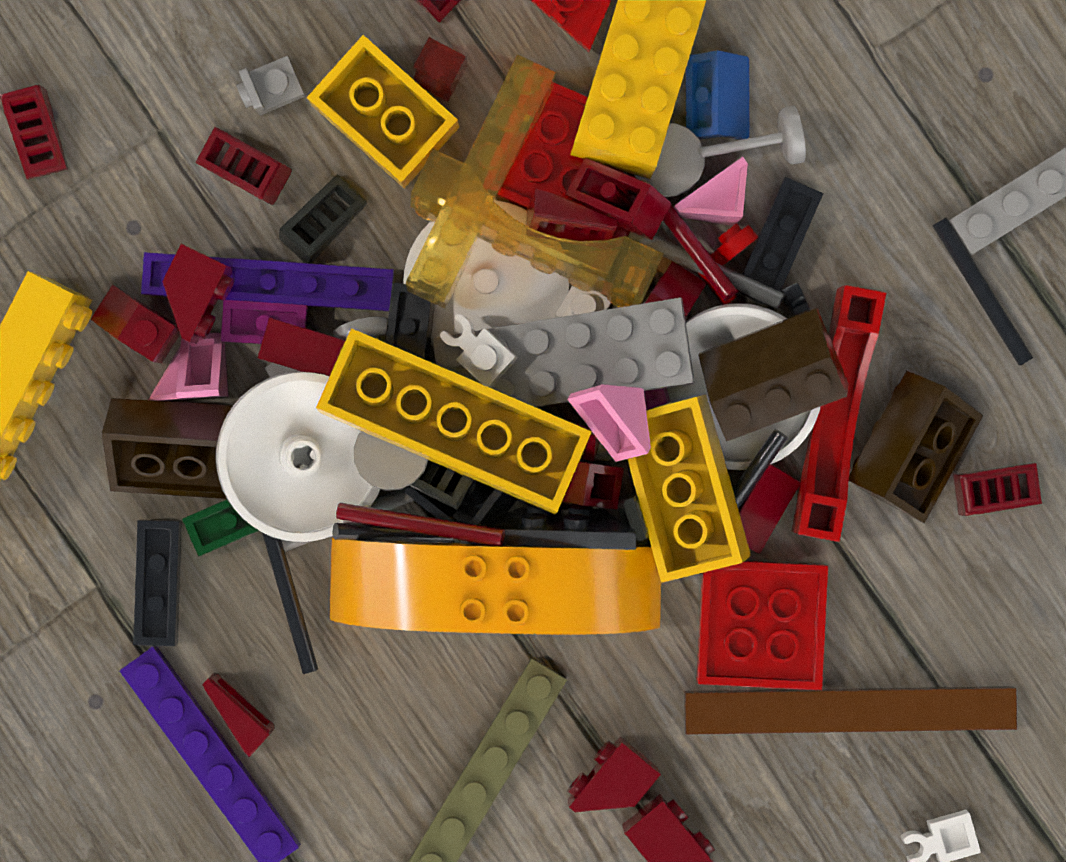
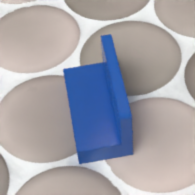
M719 50L690 55L686 67V128L699 140L717 137L738 140L749 138V58L747 56Z

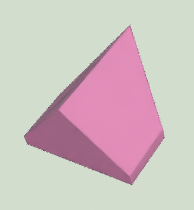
M744 157L740 158L677 203L674 209L681 218L729 226L735 225L743 218L747 161Z
M209 333L206 339L200 337L197 344L181 338L180 348L148 400L173 401L228 397L225 342H221V333Z
M602 384L570 394L567 400L615 462L648 454L651 445L643 388Z

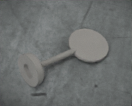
M795 105L784 107L779 111L777 117L778 133L702 147L700 140L688 128L675 123H669L657 167L651 179L634 175V177L652 185L663 196H677L689 191L699 181L705 167V157L780 143L783 156L789 164L804 163L806 148L800 115Z
M385 317L357 319L336 328L333 331V337L346 340L352 328L385 342L388 319ZM363 431L358 434L354 445V463L360 476L371 486L385 491L401 490L414 484L424 473L428 463V459Z

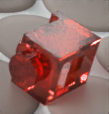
M429 37L413 66L415 71L413 80L423 89L449 102L468 66L467 58L463 54Z

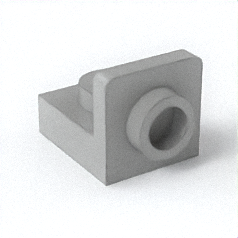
M288 56L250 72L247 68L239 71L243 82L236 86L246 108L253 106L260 116L305 97Z

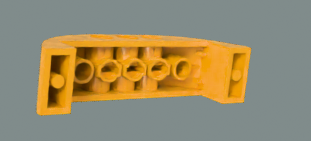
M332 537L330 620L334 622L362 627L408 631L546 635L615 634L660 628L661 580L651 544H636V550L523 546L499 547L448 542L335 540Z

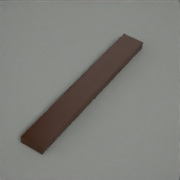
M1013 686L684 691L686 735L1017 730L1016 688Z

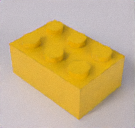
M364 35L360 37L307 97L310 104L404 189L459 128L456 117Z

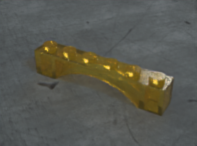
M517 54L406 280L408 292L446 309L499 191L554 87L556 72Z
M432 149L411 191L410 207L414 208L420 217L431 222H437L438 220L453 226L455 232L465 238L476 239L478 237L489 242L494 250L505 256L513 257L517 255L530 261L531 266L542 273L552 274L555 272L569 279L568 281L571 285L587 292L591 290L597 291L607 296V300L617 307L642 303L664 253L626 236L605 241H575L556 238L536 231L514 219L496 204L480 184L471 166Z

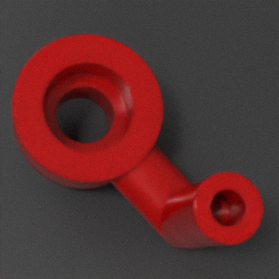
M736 223L717 238L722 245L710 255L716 263L724 265L759 237L749 224L742 229ZM698 273L722 305L730 303L737 297L735 294L729 300L724 301L708 279Z

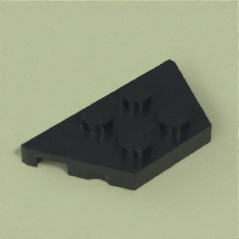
M528 503L527 507H520L478 524V526L505 530L503 546L636 550L635 530L604 509H593L591 506L570 504L568 508H559L558 512L553 514ZM471 542V545H487Z

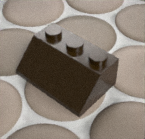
M817 307L698 354L709 402L726 442L847 397L849 383Z
M906 370L900 383L894 388L892 398L881 418L875 423L872 434L862 453L855 460L849 475V482L873 497L925 524L984 415L947 387Z
M111 398L102 430L110 491L227 499L218 477L216 449L221 427L233 406Z

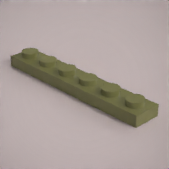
M531 657L408 862L458 861L565 685L566 677Z

